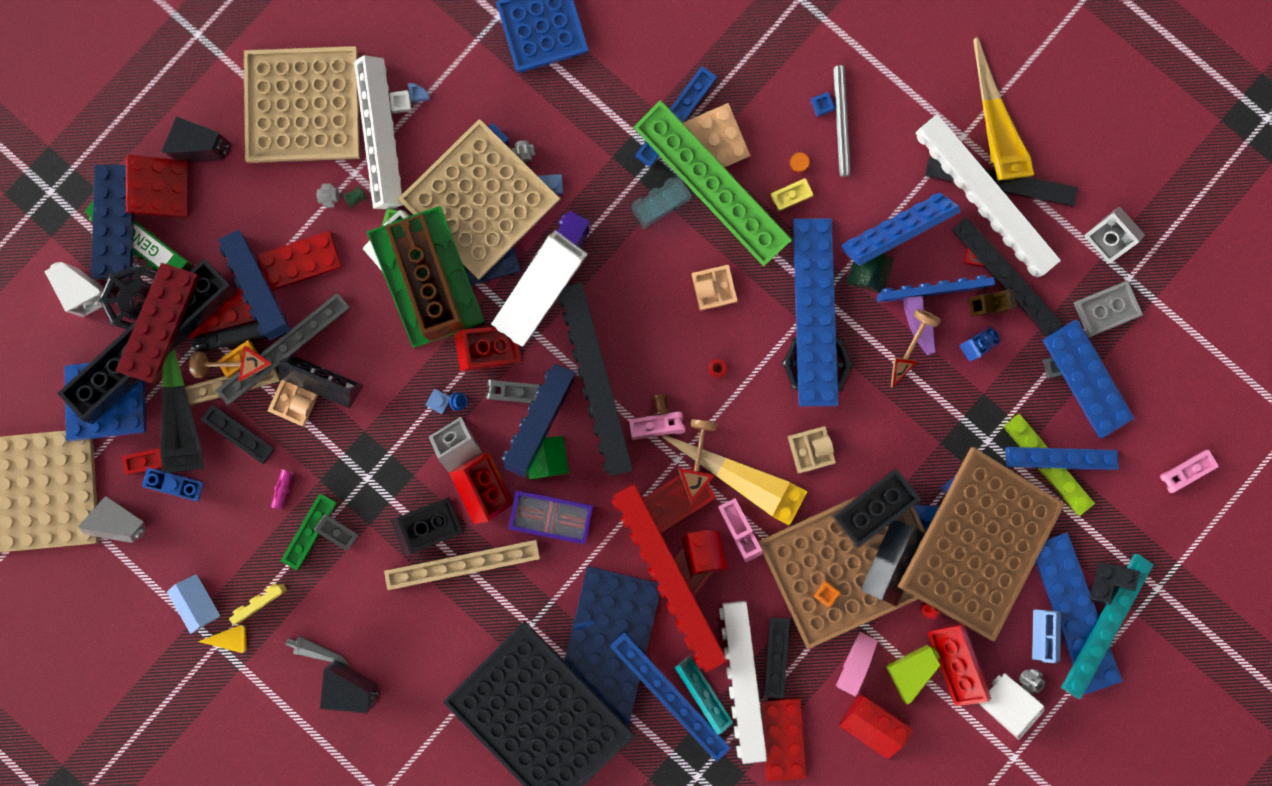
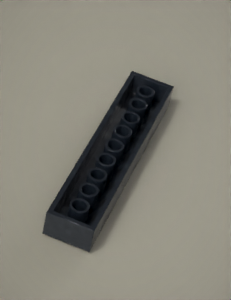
M205 259L190 271L200 277L168 355L237 292L219 271ZM136 321L57 393L82 421L94 424L140 381V379L116 371Z
M580 282L565 286L558 300L561 308H565L566 311L562 315L566 326H570V331H567L571 345H575V349L572 350L574 359L581 367L577 368L580 380L585 382V387H582L585 399L590 401V405L587 406L589 415L595 419L596 424H593L592 427L595 436L600 438L601 443H597L600 455H604L606 462H602L605 474L609 473L610 477L631 472L633 471L583 284Z

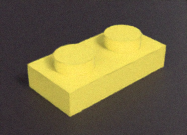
M806 178L771 193V198L778 212L813 197Z

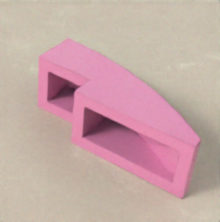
M736 498L718 506L745 562L762 555V549Z
M859 632L843 665L844 669L836 683L838 688L854 696L857 695L869 668L878 640Z

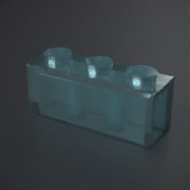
M679 176L675 179L672 177L660 189L658 187L652 189L648 193L649 196L644 199L641 197L632 203L631 212L644 230L691 200V194Z

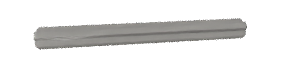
M838 65L834 68L839 173L840 176L844 177L850 175L845 67Z

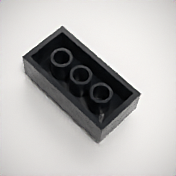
M894 468L834 513L832 518L853 545L859 548L921 499L898 469Z

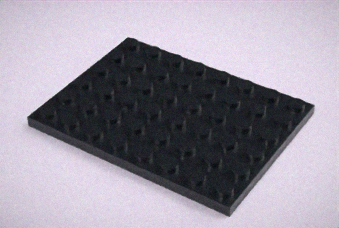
M525 620L443 701L452 713L523 786H584L635 736V733Z

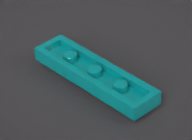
M689 656L678 664L675 669L717 735L723 733L733 721L693 658Z

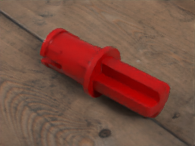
M922 603L920 606V610L926 618L937 619V614H940L938 609L927 603Z

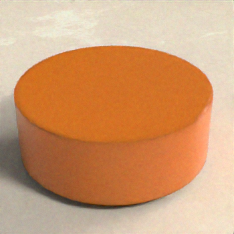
M799 152L791 157L790 167L793 171L801 173L808 168L809 158L806 154Z

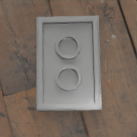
M1128 280L1074 302L1088 337L1143 316Z

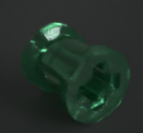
M359 185L351 192L342 194L351 209L362 200H368Z

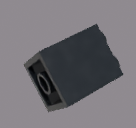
M176 116L162 152L172 159L187 162L224 161L226 156L230 154L232 143L219 132Z
M333 661L323 669L320 709L368 713L379 702L380 691H377L378 684L344 664Z

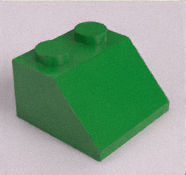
M563 436L545 438L529 470L530 480L569 473Z

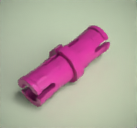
M281 469L277 486L274 487L275 493L270 507L283 510L287 493L290 492L289 486L293 472Z

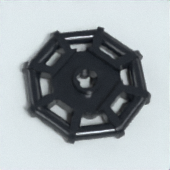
M135 264L132 267L108 275L109 278L101 296L98 297V302L101 303L111 326L115 325L127 330L132 323L122 320L123 317L126 316L135 321L138 319L152 283L140 280V277L144 275L154 279L157 272ZM134 274L135 280H129L124 284L121 282L120 279ZM116 284L120 289L116 297H110ZM137 295H140L143 302H138V304H134V300L132 298L137 297ZM110 303H117L121 312L115 315Z
M796 337L791 339L792 343L784 361H782V365L790 381V388L798 391V380L792 368L797 366V361H792L797 350ZM836 337V350H839L843 360L842 363L837 362V368H843L837 381L838 391L842 392L848 375L854 367V363L851 362L844 344L845 341Z

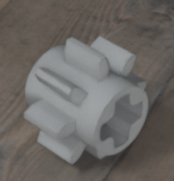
M526 140L516 142L515 148L511 149L524 163L532 161V156H535L533 144L529 145V142Z
M331 183L322 184V188L317 189L318 203H322L325 208L334 207V203L339 202L338 188L331 186Z
M1036 669L1025 670L1019 678V681L1023 684L1021 687L1027 693H1039L1045 685V681L1041 679L1043 674Z

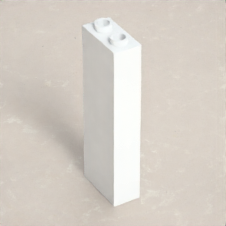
M554 231L532 261L492 322V325L499 332L510 337L514 343L523 347L587 254L557 231Z

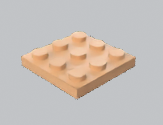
M729 103L683 122L724 167L750 156Z

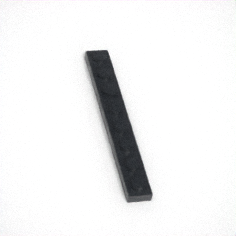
M967 216L951 229L954 235L966 248L970 249L1004 290L1014 289L1016 304L1046 337L1065 326Z

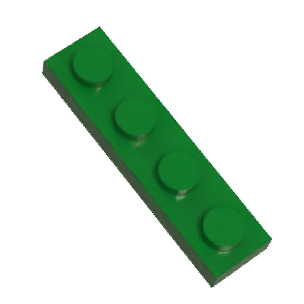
M319 493L282 557L281 562L297 571L300 570L320 535L314 531V528L325 513L331 516L338 502Z

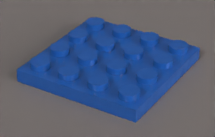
M573 0L495 1L517 74L589 53Z
M89 363L64 366L65 385ZM140 380L94 424L82 421L65 403L66 440L71 442L146 433L145 381Z

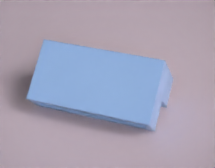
M197 574L175 584L167 591L190 634L220 617Z
M1035 609L1033 610L1032 659L1056 663L1060 661L1061 611Z

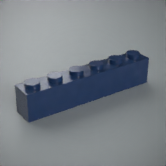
M238 229L218 239L221 245L219 250L224 258L227 257L229 261L226 265L231 273H235L236 278H234V281L239 289L242 288L244 293L241 295L245 303L250 304L252 308L249 312L253 319L258 320L260 324L257 326L260 334L266 336L271 341L290 331L291 328L242 232Z
M555 363L551 369L546 371L544 384L539 385L535 401L532 400L529 404L527 417L522 418L518 434L515 433L511 439L510 444L512 446L510 450H506L502 457L504 469L525 478L575 381V372Z

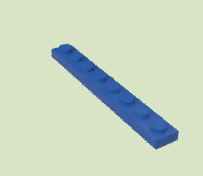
M625 633L610 645L613 651L716 762L730 749L729 745L717 735L706 720Z

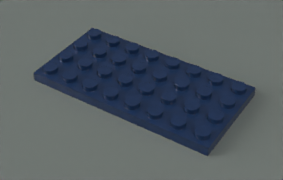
M587 566L564 661L629 727L640 679L613 651L610 645L625 633L646 656L660 597L657 586L659 583ZM593 619V625L575 630V625Z

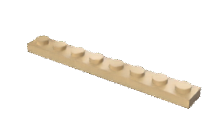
M537 540L386 570L384 574L387 590L538 560L540 559Z

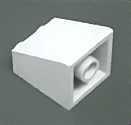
M57 262L45 271L66 312L85 317L102 307L101 303L98 302V297L101 296L104 287L80 269L63 262Z
M1004 674L1001 677L999 675L992 682L994 686L989 691L992 699L979 704L1014 737L1020 740L1042 715L1044 706L1009 676Z

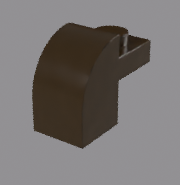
M1014 289L968 298L972 317L999 314L1017 308Z

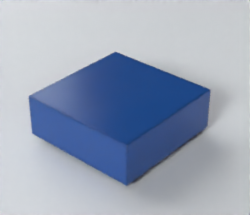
M829 92L813 97L810 100L817 117L835 111V106Z

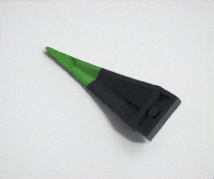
M175 349L167 355L163 364L160 448L162 474L204 469L202 448Z

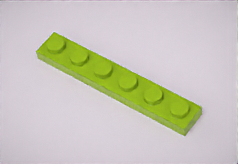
M1017 414L1003 426L1020 447L1048 448L1020 414ZM1038 468L1078 516H1081L1095 504L1066 469Z

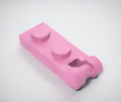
M682 412L629 420L632 440L684 433L685 425L682 424ZM674 421L675 425L669 426L668 422Z
M1204 450L1175 468L1161 474L1160 478L1166 482L1169 493H1173L1219 466L1211 452ZM1174 476H1177L1179 479L1176 483L1172 478Z

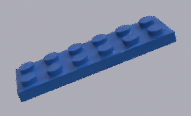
M934 194L929 199L915 204L912 208L898 213L897 216L881 222L880 225L864 231L863 234L855 238L849 239L841 247L843 252L860 266L961 211L959 205L943 194Z
M1073 320L1042 340L1098 438H1104L1134 419L1078 320Z

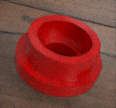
M714 359L710 362L708 371L712 377L721 378L727 372V364L721 359ZM716 365H719L721 367L720 372H716L714 370V367Z

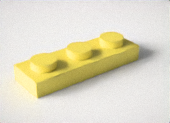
M275 583L266 589V594L255 596L249 601L251 604L247 607L241 606L233 611L234 615L229 620L233 625L242 622L286 592L287 588L284 584L276 585Z

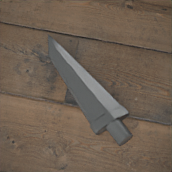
M298 636L297 641L290 638L286 641V646L294 648L293 654L330 662L338 661L344 665H349L342 655L311 642L302 636Z

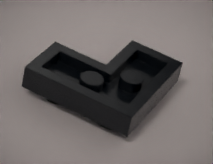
M1098 562L1090 600L1111 605L1115 587L1136 592L1140 571Z

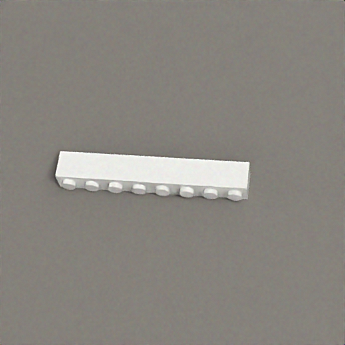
M364 55L354 63L373 209H395L403 204L398 200L402 195L401 178L398 170L384 58Z
M747 602L722 603L723 608H719L720 620H724L725 628H722L723 640L727 639V647L724 648L726 659H729L730 667H726L727 677L732 680V687H729L730 699L734 698L735 706L731 707L732 717L737 720V726H734L735 738H739L740 746H736L737 757L741 758L743 764L767 761Z

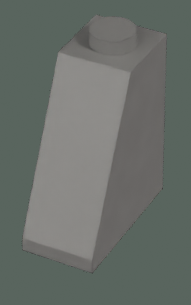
M106 496L78 526L84 535L130 543L140 539L146 529L142 520Z

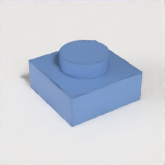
M434 388L426 406L443 415L449 405L450 397Z

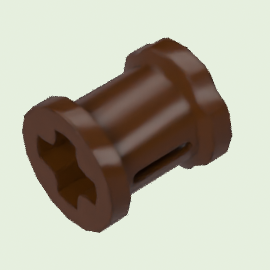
M668 394L652 396L656 410L654 415L671 413L667 401Z

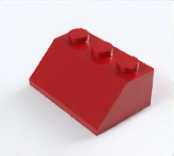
M490 452L463 463L449 472L473 524L489 522L513 504Z
M861 693L858 694L839 723L841 728L887 759L904 746L914 731L907 724Z

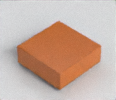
M824 580L813 596L830 608L841 592Z

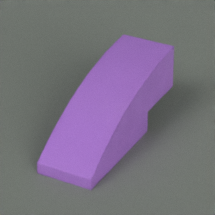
M922 296L906 297L903 300L906 318L913 336H915L922 323L914 316L916 308L924 310ZM926 324L917 342L927 355L935 353L933 326Z

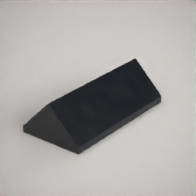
M295 355L282 359L278 363L281 380L347 408L352 406L363 387V384Z
M897 520L890 523L860 590L897 607L904 592L898 585L926 533Z

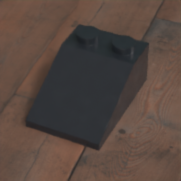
M449 497L390 520L404 556L463 533Z

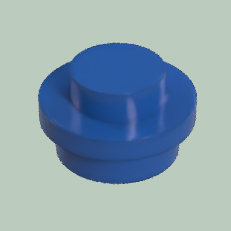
M454 392L449 399L450 407L455 411L463 410L468 404L466 395L461 392Z

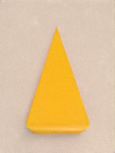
M240 625L198 642L243 653L247 649L246 628L244 625Z

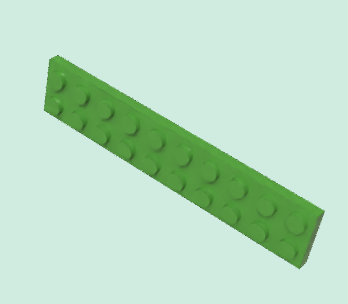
M659 100L633 127L763 266L792 240L662 100Z

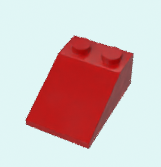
M496 327L465 329L454 334L460 372L522 362L519 344L514 343L506 334L499 332Z

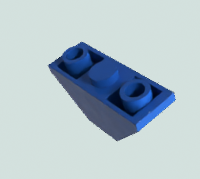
M990 326L959 346L970 362L987 353L1001 343V341L999 340L998 332Z
M147 468L142 487L197 502H199L204 482L176 473L162 474V470Z

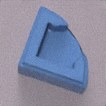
M408 83L411 103L430 100L424 88L415 83Z

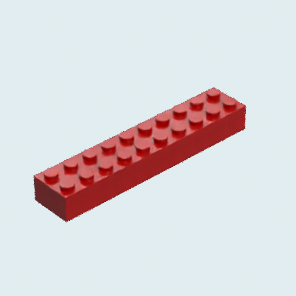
M635 483L614 493L613 505L617 511L621 510L623 514L621 520L625 527H630L632 531L630 537L635 546L639 544L641 548L639 554L644 563H649L650 568H648V571L653 581L658 580L659 585L657 586L662 598L666 597L669 602L666 603L668 610L672 616L676 615V625L681 634L685 632L687 636L685 637V642L689 650L695 651L694 659L699 669L704 668L705 672H708L727 662L718 641L696 599L693 597L687 582L684 580L677 563H675Z

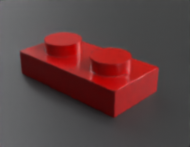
M160 448L122 456L125 475L145 472L147 468H162Z

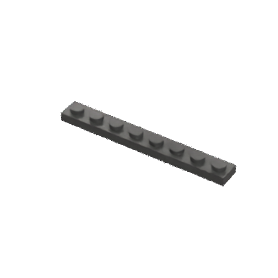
M336 293L260 354L261 357L271 362L272 365L240 383L238 382L239 371L215 391L230 406L279 366L280 360L291 357L347 312L350 307Z

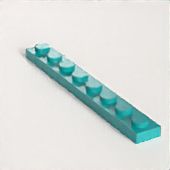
M1134 554L1127 566L1129 569L1140 571L1136 592L1118 587L1115 588L1111 605L1106 604L1061 686L1063 690L1077 699L1082 698L1154 565L1139 554Z

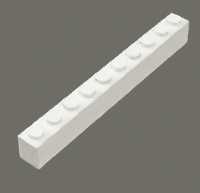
M938 114L915 132L919 142L926 145L929 149L930 155L934 159H938L942 164V169L954 178L955 185L964 190L967 199L971 203H975L979 208V213L990 221L992 229L1001 234L1004 243L1012 247L1015 251V256L1027 265V270L1030 274L1036 277L1043 276L1061 261Z

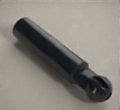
M256 321L219 329L211 333H200L194 337L192 344L197 351L206 352L210 349L243 344L247 340L253 342L267 339V337L260 334L257 328L260 324Z

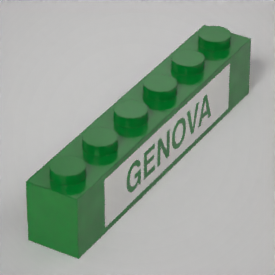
M92 201L84 212L90 216L89 220L93 223ZM134 220L133 254L141 260L145 258L148 261L147 265L155 271L158 270L161 263L186 271H190L193 268V264Z

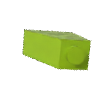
M926 645L886 665L902 700L906 704L913 701L940 666L938 662L940 657L935 648L932 649Z

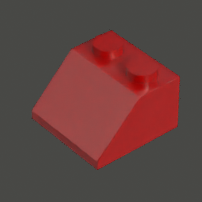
M704 530L692 532L682 538L690 576L728 569L719 531Z

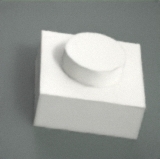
M408 90L389 93L393 113L412 111Z

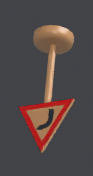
M916 308L914 316L922 323L904 357H894L891 388L918 362L908 358L926 324L933 327L939 325L941 320L932 313Z
M246 346L243 348L241 362H209L207 355L200 351L193 352L189 361L190 372L195 378L206 376L209 367H241L239 383L272 365L271 362Z
M691 420V427L701 430L694 471L678 468L690 504L715 476L699 472L705 431H715L718 424L713 422Z

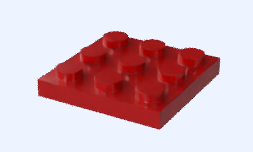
M127 154L126 213L186 218L187 161Z

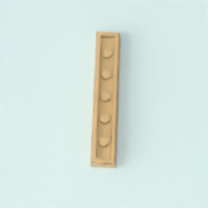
M278 367L251 389L280 382ZM223 376L186 386L185 390L189 405L192 406L221 398L215 390L230 378Z

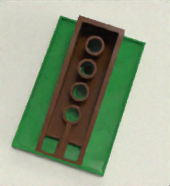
M441 206L366 231L413 348L451 336L461 330L485 324Z

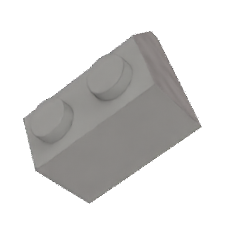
M1120 206L1084 235L1108 264L1139 243L1145 236Z
M462 417L429 436L437 458L448 472L482 453L476 439Z

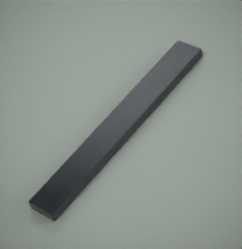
M929 157L924 177L954 183V178L942 169V164L938 159ZM984 168L1006 194L1070 207L1075 206L1078 187L1030 177L998 181L996 170Z

